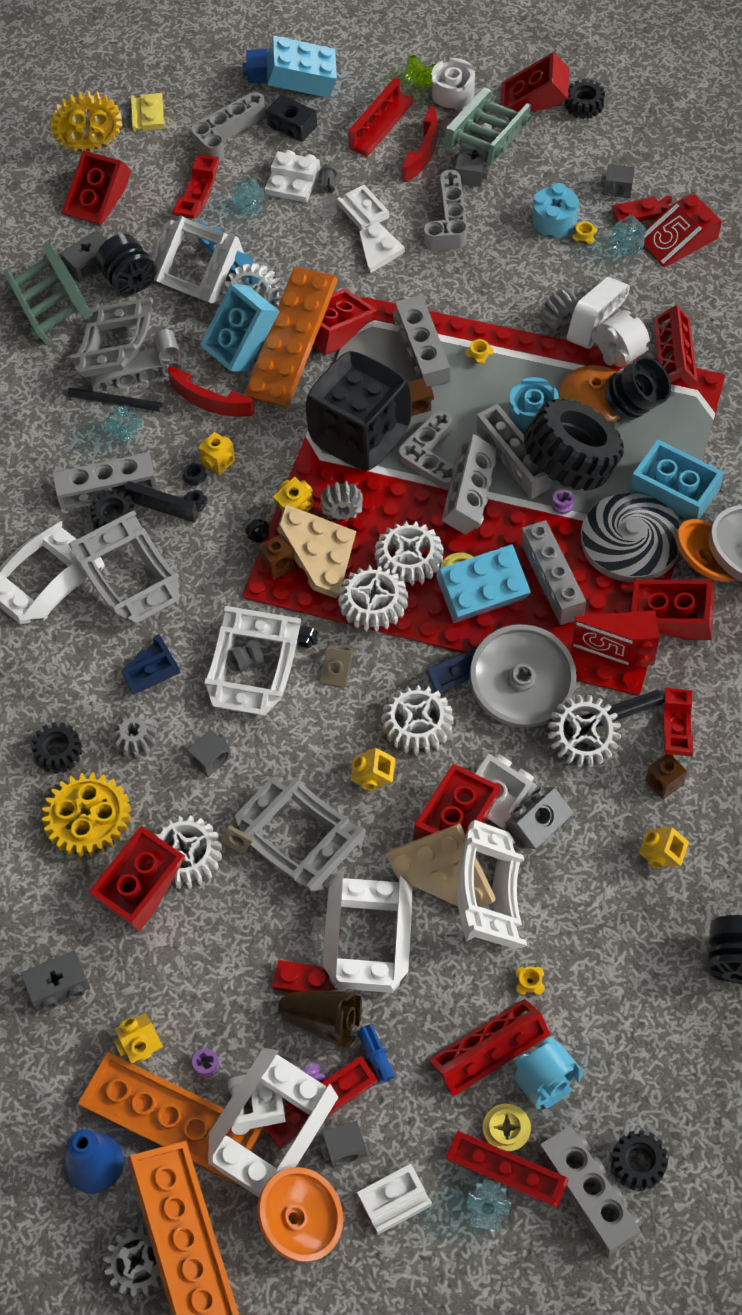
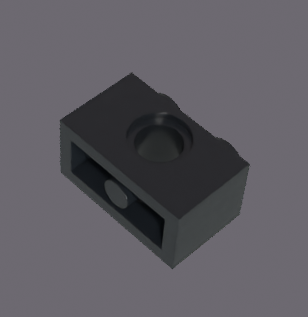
M282 94L266 109L267 125L273 130H279L287 134L292 139L303 142L317 127L316 110Z

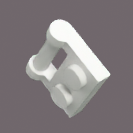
M246 1075L229 1079L228 1091L232 1096ZM259 1082L251 1094L253 1113L245 1114L244 1106L231 1128L234 1134L243 1135L249 1129L286 1122L283 1097Z

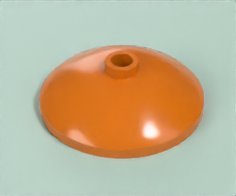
M588 365L573 370L561 382L559 388L560 400L565 398L570 399L572 402L575 400L579 401L585 406L588 405L597 413L603 414L607 421L615 422L621 418L610 407L605 394L607 379L617 371L605 366Z
M699 519L684 521L677 529L676 542L678 550L686 563L697 573L710 580L720 582L735 580L736 578L727 573L718 564L710 550L708 536L712 524Z
M287 1168L272 1176L260 1193L257 1205L259 1226L267 1243L279 1255L291 1261L305 1263L322 1258L335 1247L343 1228L342 1206L334 1188L320 1174L307 1168ZM289 1215L294 1219V1224H291L289 1221Z

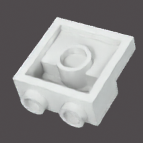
M290 150L278 151L271 165V175L264 189L265 194L307 203L319 176L320 160L311 154H307L304 157L296 155Z
M488 754L475 774L502 786L487 818L505 830L507 828L505 822L511 817L510 813L519 805H524L537 785L532 782L535 777L523 769L516 772L510 768L512 762L502 755L498 754L495 758Z

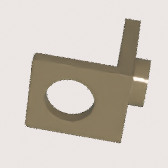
M331 644L327 647L320 682L343 688L346 687L351 659L358 649L338 644Z
M234 815L220 842L244 855L254 838L240 831Z

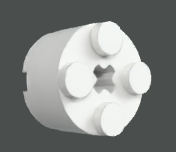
M450 58L449 62L443 63V60L438 62L432 69V97L434 103L445 108H454L455 110H461L469 104L475 94V71H473L472 65L459 58Z
M622 310L600 324L592 334L594 342L603 353V360L609 366H626L649 348L646 347V343L650 339L645 325L638 317L633 319L629 315L631 314L630 311Z

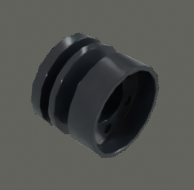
M122 233L106 240L100 246L95 258L99 271L121 296L130 297L146 289L156 275L157 267L154 261L130 234Z
M647 356L639 357L609 376L605 383L606 399L618 416L626 420H635L667 401L671 394L669 376L664 367L655 359Z
M742 915L717 917L710 924L709 943L712 948L708 952L707 972L717 980L742 984Z

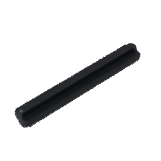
M657 689L611 705L607 713L608 715L616 713L617 718L613 720L616 721L662 705L664 703V696ZM588 713L579 717L590 719L594 714ZM565 721L564 729L567 735L573 736V729L569 726L570 722ZM600 721L596 727L602 726V722ZM591 723L588 727L584 726L583 729L581 725V731L579 733L588 731L593 723Z

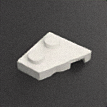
M378 221L360 231V240L369 273L405 253V247Z

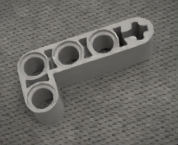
M258 92L249 93L194 123L191 127L194 147L202 155L219 157V162L222 161L225 157L223 141L265 118L264 96Z
M445 170L440 177V194L444 220L431 221L424 226V245L431 251L461 249L467 243V222L461 176L455 170Z
M164 329L155 333L153 337L155 348L140 351L134 360L125 366L123 371L90 376L93 391L106 393L125 388L126 385L133 386L145 383L149 379L157 380L168 377L167 369L169 366L182 370L180 351L173 331Z

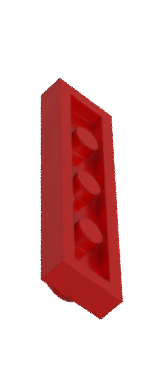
M361 1056L321 1082L326 1087L330 1084L338 1096L327 1117L378 1083V1079ZM292 1103L284 1107L286 1122L263 1126L279 1150L295 1140L309 1117V1114Z
M458 1130L445 1157L451 1163L556 1209L569 1181L566 1176Z

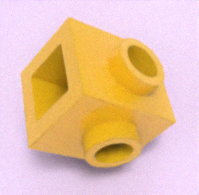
M213 432L198 447L201 464L220 476L235 461L232 441L226 436L222 437L218 433Z
M294 477L290 481H284L279 486L278 492L273 496L274 503L281 511H283L287 504L308 512L313 505V490L304 480L300 482Z
M377 748L369 749L354 756L351 781L369 791L392 783L396 758Z
M673 827L647 829L639 854L648 861L650 866L657 869L681 866L689 841Z
M146 1012L136 1018L130 1017L125 1019L119 1027L114 1029L119 1038L114 1043L121 1057L127 1054L131 1064L136 1061L146 1060L153 1052L163 1047Z

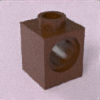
M424 378L408 382L411 391V416L431 411V401L434 400L431 386L427 387Z
M281 534L259 545L261 563L273 580L295 570L294 553Z
M665 754L648 766L645 781L664 800L684 785L687 770L673 755Z

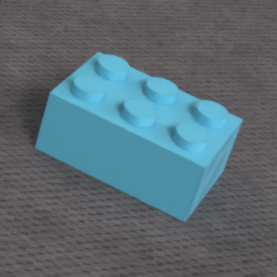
M273 36L266 55L268 85L322 97H330L337 80L335 49Z
M230 284L200 345L230 371L248 372L280 311L250 286Z
M657 439L634 471L630 491L660 500L676 515L686 520L700 519L719 492L724 472Z
M513 544L440 568L436 575L453 623L524 600L531 593Z

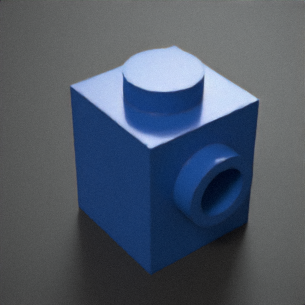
M267 49L246 50V62H243V75L248 76V83L259 84L267 82Z

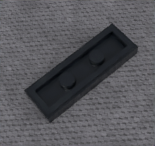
M129 481L125 487L126 495H129L135 504L193 523L198 518L195 502Z

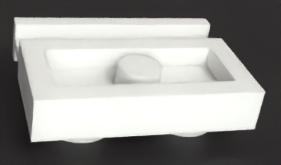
M365 185L346 193V196L342 199L341 197L337 198L338 206L360 230L377 221L380 223L389 218V211Z
M412 1164L357 1192L378 1235L432 1206V1202L428 1198Z

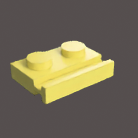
M162 93L145 94L139 98L131 96L133 132L142 129L143 131L165 129Z

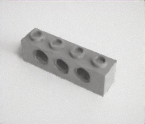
M423 295L396 301V312L392 313L395 325L401 328L399 334L402 344H407L406 353L409 362L414 363L413 372L415 379L424 378L427 387L451 382L450 365Z
M495 404L478 413L477 433L484 441L497 448L496 457L530 499L551 489L552 480L548 478L546 473L539 471L536 464L531 462L530 454H527L525 450L524 435L502 408Z
M474 434L459 446L441 520L465 535L474 528H479L483 522L484 516L482 514L488 501L487 492L492 483L491 474L496 465L495 456L497 448Z
M149 452L53 472L56 494L61 509L92 503L94 498L98 500V494L101 493L102 496H105V491L108 490L110 494H113V490H118L119 495L121 491L126 493L125 487L128 481L152 489H158Z
M547 521L523 527L521 546L559 624L563 625L575 621V616L585 614L586 600Z
M570 1125L541 1143L539 1153L552 1171L569 1179L564 1191L607 1257L639 1237L641 1222L635 1212L631 1209L628 1211L622 1203L623 1195L616 1184H610L604 1176L606 1171L601 1161L597 1157L592 1158L586 1149L589 1146L585 1137L580 1131L575 1132ZM576 1157L582 1162L583 1166L578 1169L570 1168L566 1160ZM593 1183L598 1186L600 1193L589 1195L585 1192L583 1186ZM606 1209L612 1210L617 1215V1220L607 1222L602 1218L601 1212Z

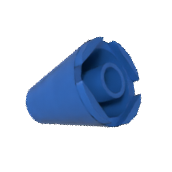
M88 1129L78 1130L68 1140L64 1160L66 1177L81 1192L95 1194L106 1191L122 1174L124 1166L123 1151L118 1142L109 1135Z

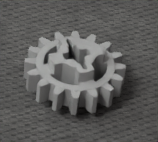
M139 1227L138 1233L135 1235L130 1228L127 1229V1237L124 1239L117 1235L118 1245L116 1247L108 1245L107 1247L112 1253V1257L104 1258L105 1264L111 1266L104 1271L107 1277H114L110 1282L113 1288L120 1286L119 1292L122 1296H125L130 1290L133 1299H137L140 1291H143L146 1297H150L149 1289L151 1287L158 1291L161 1290L158 1283L161 1279L158 1266L151 1260L153 1248L149 1235L145 1234L144 1228ZM138 1243L137 1246L127 1249L130 1245ZM142 1258L144 1261L143 1266L137 1265L134 1267L132 1261ZM119 1261H121L125 1266L123 1277H121L119 1273ZM150 1277L144 1282L137 1283L141 1278Z

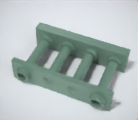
M483 87L446 127L443 147L452 150L457 143H466L489 152L487 164L492 165L497 158L502 156L503 151L520 131L529 125L532 116L529 114L531 104L527 103L517 112L493 103L492 99H490L492 90ZM492 111L494 113L512 119V121L508 122L500 118L494 117L492 115L486 114L485 112ZM482 121L503 129V131L500 133L476 124V122ZM471 131L494 141L489 143L466 133Z
M49 241L41 245L45 252V255L42 256L43 259L15 278L7 269L3 271L7 278L5 281L6 286L11 293H15L32 324L30 331L37 340L41 338L46 345L51 342L45 332L73 313L78 314L80 312L85 320L93 315L62 258ZM47 267L54 268L51 271V275L27 291H22L20 285ZM56 282L63 284L60 286V290L33 308L28 302L30 299ZM65 297L67 299L70 297L71 301L68 302V306L40 324L37 318L39 314Z

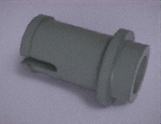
M325 164L319 170L321 192L326 193V186H328V193H333L335 191L334 177L337 175V170L333 165Z

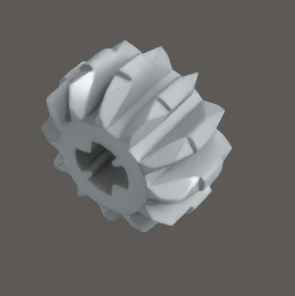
M560 289L557 293H552L549 298H546V302L541 305L540 314L542 319L552 329L562 328L565 324L568 325L579 300L568 289Z
M336 481L334 486L327 485L326 490L322 491L321 495L323 514H326L328 519L335 518L337 522L341 519L348 521L350 517L356 518L357 513L362 512V493L356 487V484L349 485L347 481L343 484H339Z
M130 713L129 719L120 717L121 724H114V733L111 736L116 750L119 753L123 752L126 758L134 753V756L138 759L140 756L139 752L141 751L148 755L150 752L148 747H155V738L158 735L151 719L146 720L142 713L137 718L132 713Z

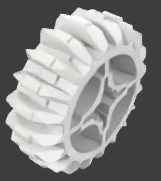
M253 263L252 266L244 264L243 269L237 267L235 269L236 274L230 273L228 275L231 281L224 282V285L228 288L230 284L248 285L265 300H267L265 298V291L267 289V301L276 309L279 306L278 301H281L282 296H279V292L284 290L283 287H277L280 279H273L275 272H267V266L259 267L257 263ZM250 276L260 279L253 286L250 283L246 284L244 282ZM223 290L222 294L225 295L227 290Z
M405 521L404 526H399L395 523L394 530L387 527L385 534H380L379 542L375 545L377 567L381 566L383 572L390 568L391 575L398 574L400 581H404V583L405 581L410 582L411 586L417 580L423 584L424 577L432 579L433 573H438L439 565L443 562V547L440 537L436 536L434 529L428 531L426 524L418 527L417 522L409 525ZM395 548L397 550L395 556L391 557L389 554ZM424 550H427V551L429 552V554H428V556L424 559V558L422 557L423 551H424Z
M369 565L367 571H363L359 567L358 574L350 572L349 579H344L343 587H340L338 602L341 607V613L343 616H346L348 623L354 622L356 629L364 625L366 632L370 627H374L377 632L379 626L388 629L389 622L396 625L398 617L403 618L404 610L408 606V592L405 589L404 581H400L398 574L391 575L390 568L383 572L381 566L377 570H372V567Z
M419 685L413 691L407 686L405 689L406 693L397 690L396 698L390 696L388 704L384 706V714L381 716L383 732L387 734L389 742L394 741L396 749L404 745L405 753L410 748H414V753L417 755L419 749L423 748L428 754L430 751L429 746L437 750L439 742L445 743L447 735L451 734V726L453 724L452 708L448 706L446 697L440 698L439 691L431 694L429 686L425 691H422ZM432 710L439 718L437 724H434L430 718ZM399 714L403 717V720L405 721V726L403 728H401L396 722V718Z
M581 695L576 696L575 703L571 698H567L565 701L566 706L559 704L557 706L559 713L553 712L551 718L556 722L548 724L549 729L555 730V732L548 734V738L557 739L551 745L552 749L558 747L562 749L557 755L559 758L563 757L565 753L569 755L566 760L568 764L574 758L577 759V767H581L584 760L588 767H592L593 758L596 763L602 764V755L609 759L612 756L609 749L616 750L618 747L617 743L613 740L621 738V734L613 732L621 727L620 723H612L617 718V714L608 715L607 712L611 706L608 704L604 709L600 707L602 703L601 698H598L595 704L592 703V695H588L585 702H583ZM586 711L594 714V716L590 719H582L573 713ZM565 718L570 722L569 726L573 729V737L569 741L566 740L563 732ZM600 721L605 729V740L603 743L599 740L600 736L596 732V725ZM591 723H593L592 726L589 728L588 733L585 734V736L581 735L578 739H576V737L580 734L579 732L581 731V725L583 729L584 726L588 727ZM579 743H586L590 747L594 746L596 750L585 752L574 747Z
M191 815L187 821H183V818L179 816L176 823L168 819V827L165 828L159 825L158 831L160 834L154 835L167 844L174 840L173 848L185 855L181 865L187 867L178 869L171 884L175 881L176 887L180 889L183 882H186L187 887L191 889L192 881L197 880V883L202 886V876L211 879L212 873L210 870L218 871L217 861L222 859L220 852L222 844L218 841V833L213 832V827L210 824L205 825L204 820L201 818L194 823V818ZM180 845H182L184 850L186 849L190 859L182 852ZM206 849L203 858L196 864V857L202 854V850Z

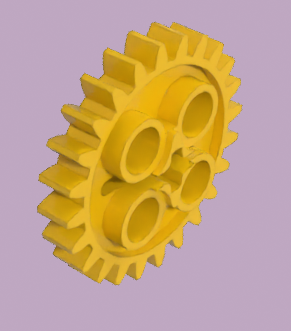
M87 91L86 96H82L81 92H78V97L70 94L69 101L62 98L63 105L56 104V110L51 111L50 128L54 140H58L60 146L65 144L66 150L73 147V152H76L78 149L82 151L90 149L92 151L94 147L102 149V144L109 146V139L115 141V134H120L119 128L122 127V118L118 105H114L113 99L108 100L107 95L100 98L99 92H96L94 96H91L90 91Z
M94 772L91 773L89 779H86L83 773L80 774V779L77 781L74 777L70 776V784L67 785L61 781L62 789L60 791L52 789L54 798L45 799L49 806L42 808L45 815L42 818V822L46 826L44 828L45 833L49 836L52 844L57 843L59 851L66 848L69 856L75 850H77L79 858H82L85 851H88L90 857H93L94 850L96 849L101 854H104L105 845L112 849L114 848L113 839L123 840L120 831L128 832V827L125 823L131 822V817L128 813L132 811L128 803V796L123 794L124 791L121 785L116 787L114 779L107 782L104 774L98 780ZM95 795L93 799L85 800L87 796ZM67 811H73L69 816H62ZM106 813L111 814L110 817L106 819L100 818L102 815ZM82 830H89L84 835H78V833Z

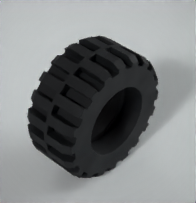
M559 398L543 404L524 436L526 453L530 454L531 462L538 466L537 469L546 473L551 480L560 482L562 486H570L572 489H583L584 491L599 488L606 483L623 457L624 446L619 431L614 429L612 422L607 421L603 414L597 413L588 405H582L579 401L575 400L572 402L570 399L565 398L561 400Z

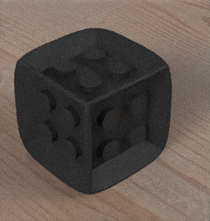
M348 351L342 354L320 376L308 393L305 407L309 435L318 447L345 463L365 471L373 469L397 445L410 424L412 411L411 391L407 380L397 371L362 353Z

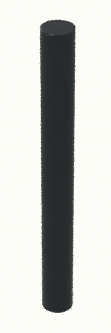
M69 388L68 397L158 412H160L162 403L76 388Z

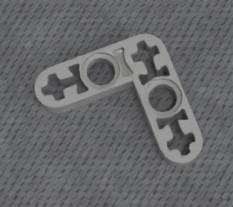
M439 411L434 413L401 445L399 454L401 463L440 488L449 490L452 479L450 476L453 474L454 466L431 452L453 428L452 416L448 412ZM429 435L432 437V440L423 442L420 438ZM428 462L436 464L432 469H425L423 467Z

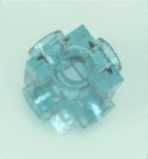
M256 178L234 183L235 193L232 194L234 206L239 208L241 216L245 217L262 213V201L265 200V193L263 187L258 186Z
M632 215L614 224L611 245L625 257L639 252L644 246L646 227Z
M127 405L114 407V412H109L110 419H105L108 434L113 433V438L120 439V442L133 440L134 436L138 435L137 428H142L139 413L134 414V409H128ZM121 418H126L128 420V424L126 426H121L119 424V420Z
M483 1180V1183L477 1182L475 1191L469 1190L466 1209L472 1210L470 1227L497 1232L501 1231L503 1216L509 1217L512 1198L506 1197L507 1187H501V1183L498 1181Z

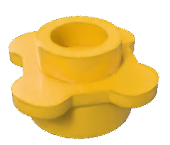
M584 221L575 226L576 232L572 235L574 241H583L587 244L594 242V234L597 233V228L592 223Z
M482 339L474 340L470 344V348L465 351V355L472 357L478 364L485 363L486 358L494 353V349Z
M530 966L520 967L516 970L515 975L518 978L516 991L520 995H525L526 993L541 995L544 992L545 986L542 984L544 971L542 968ZM528 979H532L533 982H532V983H528L527 980H528Z

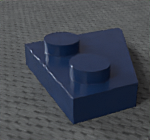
M160 634L153 638L154 643L146 651L142 649L136 655L134 661L128 663L121 671L133 695L180 674L179 667Z

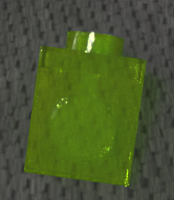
M415 55L407 57V67L405 68L406 75L419 88L432 85V69L436 63L424 67Z

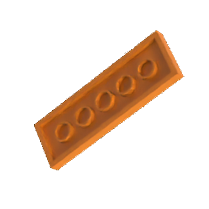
M293 267L277 308L280 312L265 339L244 396L252 398L254 401L289 409L338 279L335 275Z
M107 1052L78 1102L79 1107L159 1147L186 1141L193 1164L236 1184L235 1181L208 1164V1134L224 1108ZM263 1127L249 1129L243 1135L234 1134L232 1128H230L226 1135L253 1152L263 1132Z
M183 1141L130 1155L127 1158L128 1166L171 1314L239 1315L187 1142Z

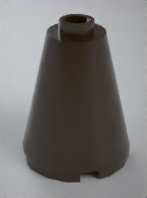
M351 988L288 992L279 1001L278 1013L281 1014L283 1021L336 1046L348 1048L356 1038V1036H351L353 1025L360 1026L362 999L361 996L356 995L359 991Z

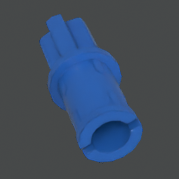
M371 1024L361 1027L358 1031V1036L367 1054L365 1059L370 1062L378 1079V1084L390 1081L389 1078L394 1079L396 1075L386 1056L387 1049L382 1047L374 1027Z

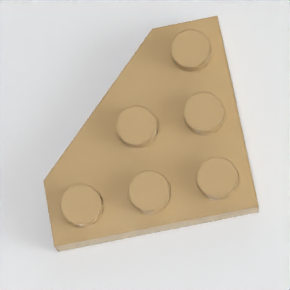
M286 504L277 529L279 534L283 538L285 537L291 547L295 561L300 568L304 569L309 578L308 583L311 588L317 592L337 598L344 580L356 531Z
M460 823L391 849L386 853L397 879L402 876L410 885L458 906L457 875L466 837ZM475 856V898L477 906L483 907L493 903L496 898Z

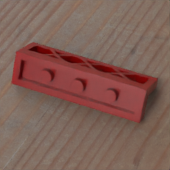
M394 77L348 130L350 150L368 157L412 106L413 98L400 92V79Z
M675 305L653 318L657 359L667 373L672 366L676 367L674 372L668 374L670 383L681 378L691 387L697 384L698 380L690 318L678 305ZM670 319L666 326L662 327L661 323ZM668 334H672L667 343H664ZM674 350L669 359H665L669 351Z
M523 999L429 1058L428 1061L432 1068L442 1077L448 1092L454 1097L551 1034L542 1013L526 999ZM524 1011H527V1013L524 1014L523 1016H521V1017H516V1016L520 1015L521 1013H523ZM497 1028H502L501 1030H499V1031H497V1032L491 1033V1032H493L494 1030H496ZM478 1043L472 1048H467L472 1044ZM448 1059H453V1060H451L450 1062H448L447 1064H445V1065H443V1066L441 1065L443 1062L447 1061Z

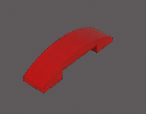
M434 106L429 107L423 120V136L425 138L418 153L409 151L402 165L403 182H408L417 176L428 164L437 144V114Z
M197 155L192 166V177L183 197H179L172 211L173 216L195 219L200 215L215 181L219 157Z
M169 366L167 369L172 387L191 404L203 410L225 416L248 417L253 416L255 413L252 398L231 391L228 397L222 396L192 384L191 375L172 366Z
M665 688L663 713L664 754L693 757V736H691L692 690Z

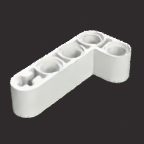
M606 277L580 299L573 312L567 341L590 349L594 344L592 334L606 318L623 304L628 296L630 285L611 277Z

